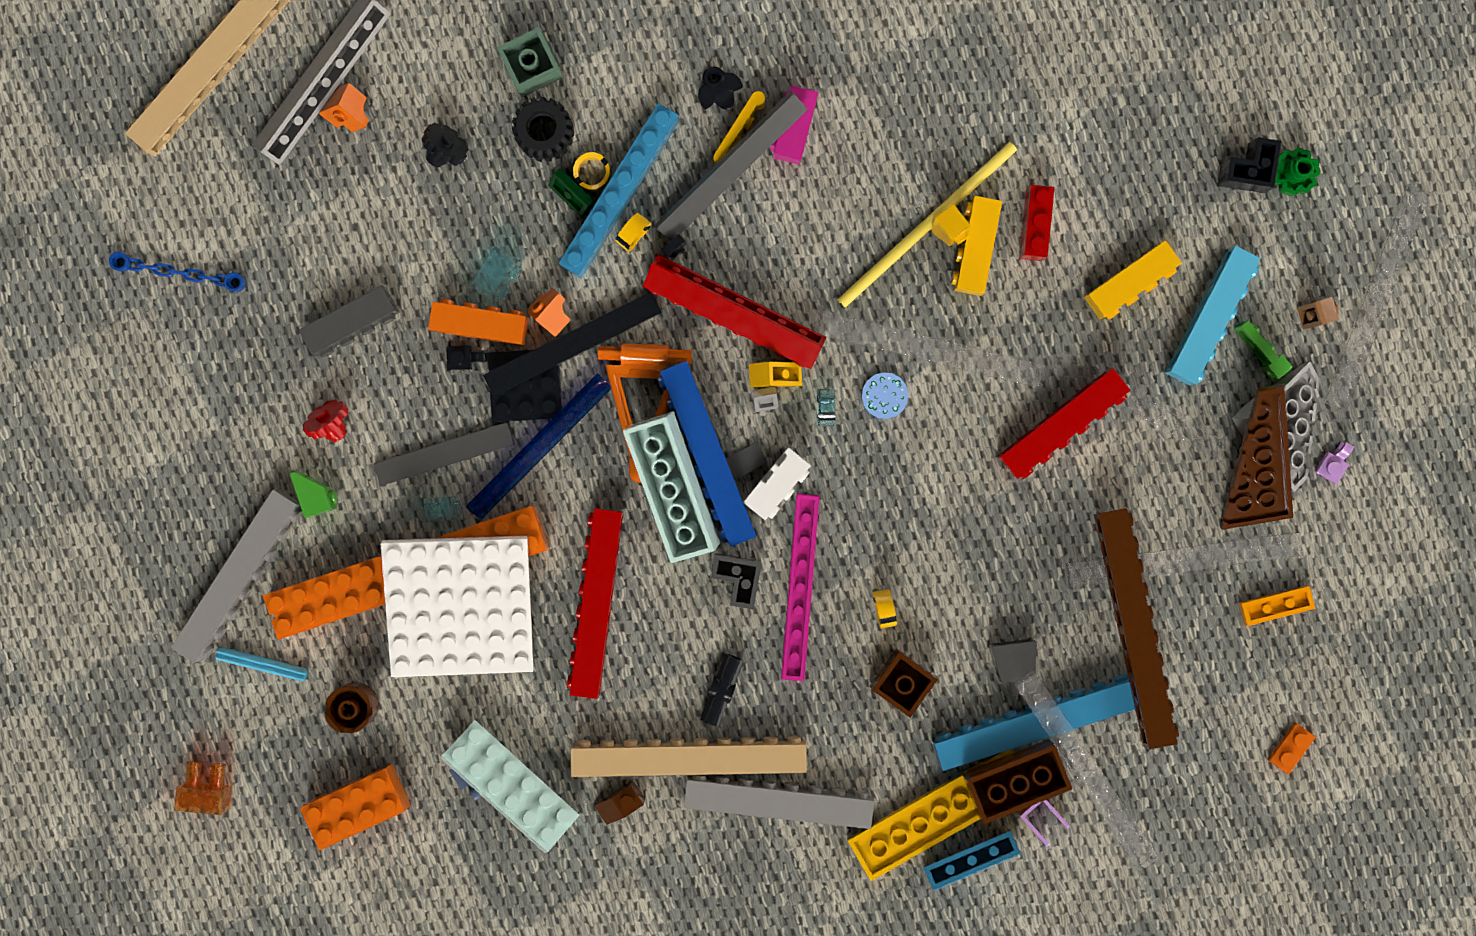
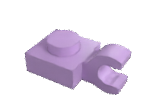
M1340 442L1334 454L1330 452L1325 453L1315 473L1337 484L1349 466L1344 459L1352 453L1354 446L1347 442Z

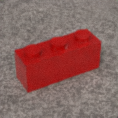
M1030 185L1026 189L1019 259L1043 261L1048 258L1055 187Z

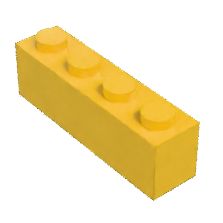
M974 196L971 202L966 203L964 216H968L967 222L971 225L969 233H967L969 237L963 241L962 248L958 247L955 261L959 262L958 271H953L951 284L955 285L954 291L977 296L985 294L1002 201Z
M1165 240L1084 296L1099 320L1105 317L1110 320L1120 313L1118 308L1126 304L1128 307L1139 299L1137 296L1144 290L1148 293L1157 287L1158 283L1156 281L1162 277L1166 280L1177 273L1176 267L1182 264V262Z

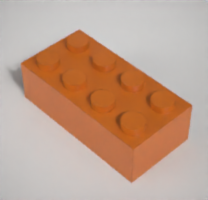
M392 763L308 801L300 807V810L320 851L405 812L411 804Z

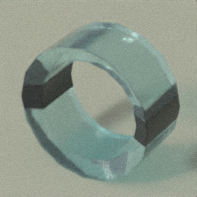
M818 389L817 426H834L835 390Z

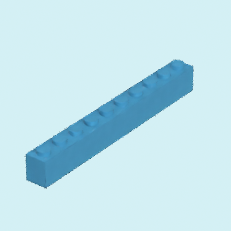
M1128 675L1114 677V682L1108 684L1105 681L1094 683L1091 685L1092 689L1086 691L1075 689L1069 692L1070 696L1061 698V696L1051 697L1047 699L1048 703L1039 705V703L1029 704L1025 706L1026 710L1007 711L1003 713L1002 718L996 720L994 717L985 718L980 721V725L974 727L971 724L963 725L958 728V732L952 734L949 731L936 735V739L932 740L939 765L945 771L1135 710Z

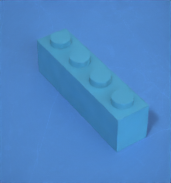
M1011 831L928 865L924 867L933 891H937L1021 855Z

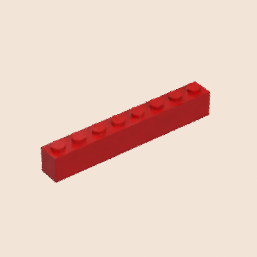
M659 254L652 262L643 283V287L647 288L651 293L661 295L669 299L671 303L681 305L689 309L693 314L711 320L715 325L724 326L732 330L734 334L744 336L752 340L756 345L766 347L774 351L778 356L786 357L801 367L809 369L813 367L827 338Z
M594 508V512L589 513L588 526L592 528L591 535L586 536L585 549L589 551L588 558L584 559L582 564V573L586 574L585 581L581 582L579 587V596L583 597L582 604L578 605L576 610V619L580 620L579 627L575 628L573 633V642H576L575 652L572 651L570 656V665L573 666L572 675L569 674L567 679V689H570V696L598 699L600 696L623 511Z

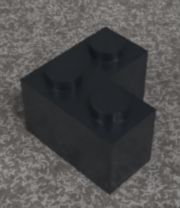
M1258 137L1248 143L1245 159L1230 157L1221 163L1218 186L1265 193L1273 189L1282 141Z

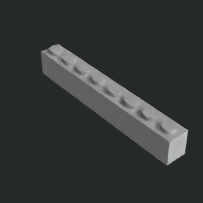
M357 0L258 135L252 146L278 165H281L391 13L376 0Z
M273 489L171 646L173 650L193 663L209 658L214 650L211 646L215 640H220L226 632L224 626L227 621L233 620L239 612L238 604L241 600L245 601L252 590L249 587L253 581H258L263 575L264 570L262 567L266 561L270 562L276 555L277 550H275L278 542H283L288 536L289 530L287 528L291 522L295 523L301 516L302 511L300 510L299 501L280 489Z
M706 775L687 776L685 809L871 829L874 799L866 791L857 790L855 794H850L841 788L823 791L822 787L810 785L808 789L799 788V785L796 783H785V786H778L776 782L770 780H763L762 784L753 783V780L750 778H739V781L729 780L730 777L725 775H716L715 778H706Z

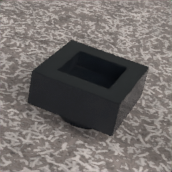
M679 234L662 248V252L668 259L672 256L677 258L685 251L686 241Z

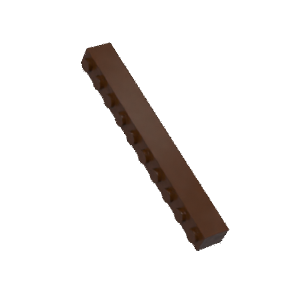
M1127 508L1094 514L1142 745L1149 750L1178 744L1176 737H1179V730L1176 723H1173L1172 714L1174 713L1172 701L1167 696L1166 690H1169V684L1166 676H1163L1161 668L1164 666L1162 654L1157 649L1156 643L1159 642L1158 633L1152 626L1151 620L1154 619L1152 607L1148 606L1146 598L1149 595L1146 582H1143L1141 573L1144 572V567L1141 559H1138L1136 550L1139 548L1137 537L1133 536L1131 528L1134 525L1133 516L1130 512L1128 513Z

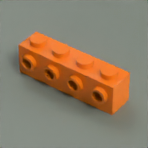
M440 299V303L432 301L428 330L525 346L529 318L523 316L524 312L510 310L509 313L500 312L501 308L486 306V310L477 309V304L463 302V306L454 305L452 300Z

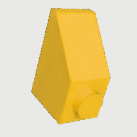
M952 204L934 218L931 230L935 236L951 246L955 242L959 245L969 237L967 233H969L971 225L956 206Z
M793 362L749 364L750 387L802 386V368Z

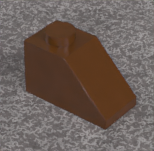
M631 780L596 803L594 807L607 825L625 818L642 807L645 797L635 782Z

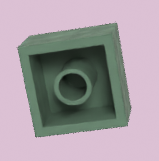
M539 27L496 47L521 97L563 78Z

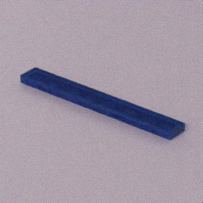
M597 373L465 506L468 511L483 519L611 390L610 384Z

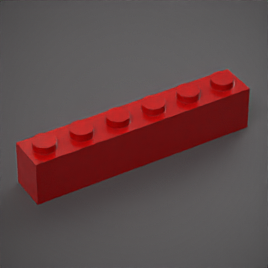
M1108 368L998 455L999 459L1015 478L1019 479L1022 477V479H1025L1033 473L1034 470L1032 468L1039 462L1042 465L1051 459L1053 451L1057 448L1061 450L1069 445L1072 436L1076 433L1081 435L1090 428L1089 423L1095 418L1097 421L1102 419L1109 413L1107 409L1113 404L1118 406L1128 398L1126 394L1131 391L1114 368Z

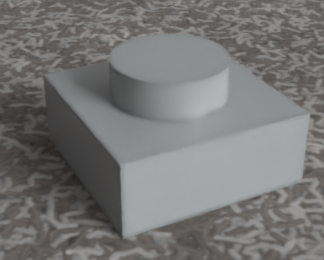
M775 387L752 390L756 412L778 408Z

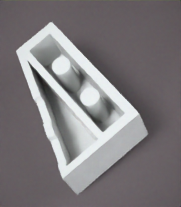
M788 447L743 503L764 520L768 517L772 519L780 510L778 504L783 499L787 501L795 491L793 489L794 485L798 481L802 483L810 473L808 469L811 465Z

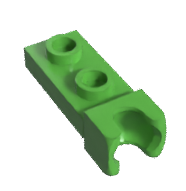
M1245 321L1234 328L1263 363L1261 369L1270 380L1274 378L1279 379L1292 369V365L1283 355H1277L1274 352V346L1269 341L1263 339L1259 334L1260 329L1254 323Z

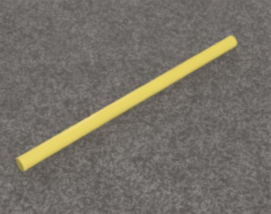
M1008 142L837 299L838 302L842 303L844 308L847 307L932 229L936 216L952 204L957 206L1017 151L1016 147L1011 142Z

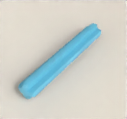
M224 647L218 648L215 658L219 661L298 681L306 680L308 675L307 668Z

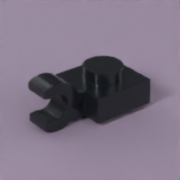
M471 346L446 347L447 370H472V363L488 362V353H471Z

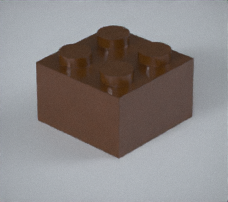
M896 648L869 686L872 691L911 718L938 679Z

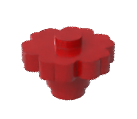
M337 399L327 401L322 407H317L307 416L308 420L302 425L303 431L308 437L313 439L325 437L332 442L340 441L347 434L343 418L348 415V408L342 401L338 402Z

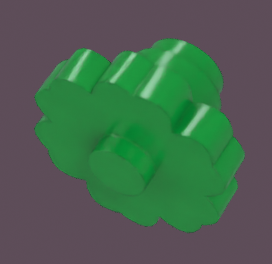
M1298 147L1292 151L1285 150L1280 153L1275 185H1279V192L1281 194H1286L1290 197L1298 193L1305 194L1317 185L1315 177L1321 173L1319 161L1311 159L1312 155L1309 150Z

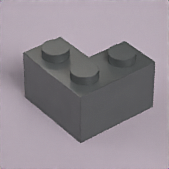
M715 553L711 578L734 582L730 606L754 610L762 562Z

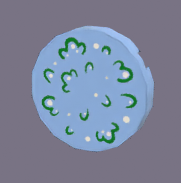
M883 372L873 375L866 381L862 388L861 399L863 406L871 415L876 418L888 419L897 416L904 410L908 401V391L906 384L900 377L893 373Z

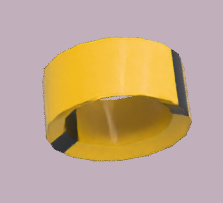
M587 152L575 161L573 176L583 190L598 192L609 183L611 168L608 161L601 154ZM589 160H597L605 166V177L596 185L585 184L579 177L581 166Z
M640 213L634 214L623 226L615 242L627 252L632 251L638 241L648 232L651 222Z
M884 589L873 592L880 629L897 626L890 590Z

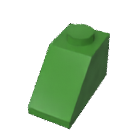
M302 472L290 473L304 518H311L337 509L338 496L334 490H331L330 486Z

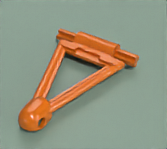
M622 343L621 347L598 346V360L621 361V365H605L622 431L632 424L620 377L658 379V377L662 376L660 371L670 368L668 363L687 361L688 364H691L692 350L669 349V345ZM667 389L663 392L655 417L669 412L670 408L666 399H669L670 395ZM626 442L629 453V476L634 482L641 483Z

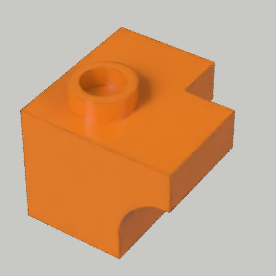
M350 83L336 88L319 114L336 128L344 125L351 132H355L365 128L369 122L364 113V104L367 97Z
M553 288L545 296L540 294L526 310L554 337L571 320L564 314L562 309L565 298Z

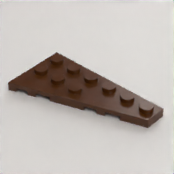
M1282 384L1257 388L1221 518L1220 528L1222 530L1293 518L1285 387Z

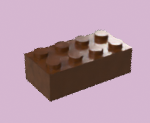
M1049 739L962 773L977 814L983 824L1073 790L1056 745Z

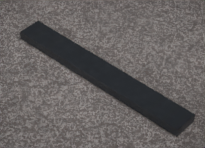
M649 292L484 374L483 377L493 396L496 397L656 317L662 311L653 294Z

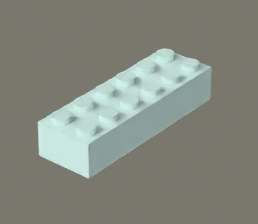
M672 411L629 425L623 430L670 562L674 563L715 551L720 544V540L674 412Z
M476 720L472 722L440 758L544 853L549 852L579 817V814Z

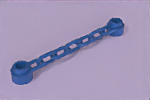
M115 252L109 257L110 267L120 272L127 270L139 272L146 268L151 269L154 274L159 276L171 277L174 274H179L187 281L203 282L205 279L213 280L215 285L226 287L233 292H240L246 286L245 278L235 272L227 275L219 273L213 277L205 275L202 270L193 268L179 271L175 270L172 265L165 263H155L153 266L146 265L141 259L131 258L122 252ZM123 258L125 260V264L123 266H119V260ZM131 261L139 262L136 266L140 268L131 267ZM157 266L170 268L167 269V272H169V274L157 272L160 270V268ZM188 271L200 273L197 277L201 279L187 277L191 275ZM218 277H223L224 283H218L221 281ZM235 279H239L240 281L237 287L233 286V281Z

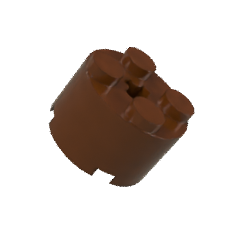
M352 682L345 684L333 691L326 699L325 719L329 726L337 732L356 733L375 719L379 709L378 698L375 692L363 683ZM351 704L354 706L353 711L349 709Z

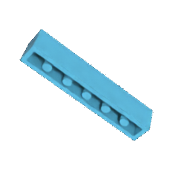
M1233 246L1227 250L1165 371L1166 374L1187 385H1195L1197 382L1200 383L1206 373L1204 368L1207 362L1214 358L1217 351L1215 347L1218 341L1225 337L1227 333L1225 327L1228 321L1235 317L1238 311L1236 306L1239 300H1242L1249 289L1247 284L1250 278L1253 279L1259 270L1257 265L1261 258L1238 246Z

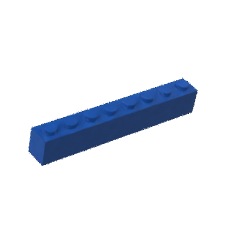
M687 361L660 371L662 376L658 377L662 390H668L670 398L666 399L671 412L676 411L679 420L677 423L681 434L685 433L688 440L685 443L689 456L694 455L697 463L693 465L698 478H703L705 486H702L706 500L711 498L714 507L710 508L714 520H720L722 529L719 532L723 542H728L730 547L757 537Z

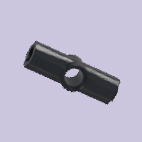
M725 653L718 673L713 678L711 688L707 694L709 697L700 720L709 725L719 727L726 706L732 699L736 688L735 682L743 665V660L739 657Z

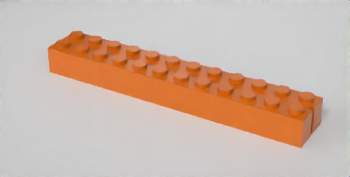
M536 505L433 538L528 536L529 556L550 549ZM382 556L263 595L269 615L274 614L275 619H272L271 622L277 640L385 605Z

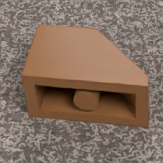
M1333 297L1297 307L1303 330L1339 319V308L1337 303L1333 301Z

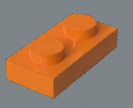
M1294 722L1267 760L1289 775L1316 737Z

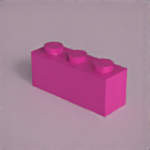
M791 85L790 91L797 96L808 110L771 145L770 151L774 152V159L800 165L819 92Z

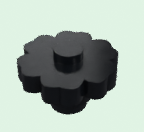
M437 123L429 124L426 127L421 138L426 149V160L434 167H441L448 162L453 166L462 164L467 157L466 153L469 148L466 141L458 137L457 131L447 125L441 127Z

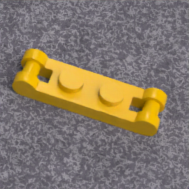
M754 92L715 152L713 156L714 166L742 139L740 136L744 129L748 131L755 121V118H753L756 110H762L765 106V95L762 92Z

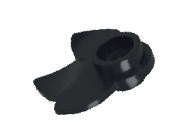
M719 67L707 68L702 76L703 85L698 91V98L702 108L706 110L715 103L724 110H732L734 105L733 92L743 87L741 80L736 74L724 73ZM712 75L718 77L716 83H712L709 80Z

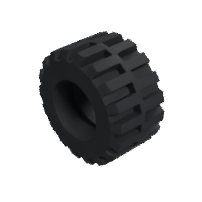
M535 97L531 98L530 104L527 105L524 102L521 104L523 109H517L515 112L517 117L512 120L514 139L521 150L531 159L534 157L536 161L542 162V159H545L546 162H551V158L555 157L557 160L561 158L559 154L562 152L566 154L568 152V145L571 146L573 143V123L564 107L560 103L557 104L554 99L550 98L548 101L545 97H540V100L537 101ZM541 118H549L556 123L554 135L545 141L534 140L530 135L532 125Z

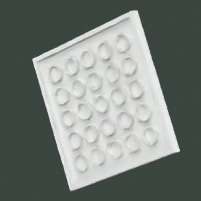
M528 536L382 540L381 552L391 677L534 671Z

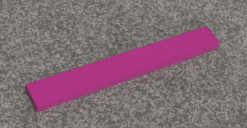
M796 493L781 672L782 680H805L820 495Z

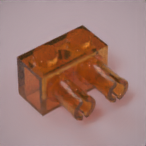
M188 761L186 782L176 787L174 811L222 815L230 810L233 786L224 784L226 764L222 763L221 766H219L220 763L210 764L209 783H202L201 772L203 762Z

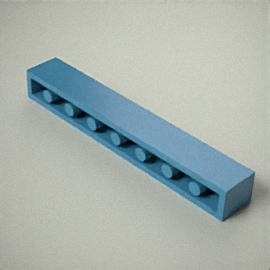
M660 103L657 104L561 258L559 265L580 279L583 278L680 122L679 116Z

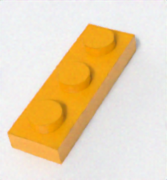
M1307 585L1239 602L1245 626L1316 609L1310 586Z

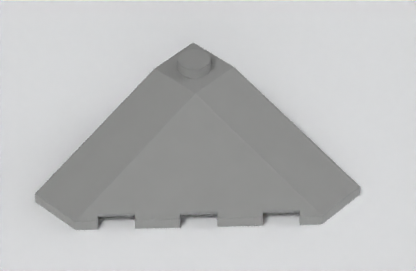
M1306 361L1273 384H1282L1285 387L1292 492H1295L1304 483L1309 473V469L1304 468L1303 465L1306 454H1311L1313 436H1308L1307 432L1310 421H1315L1317 403H1312L1311 399L1314 388L1319 389L1320 379L1310 361ZM1254 399L1245 404L1232 417L1243 438Z

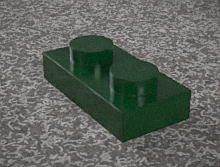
M561 168L554 172L548 186L582 218L587 214L594 200Z

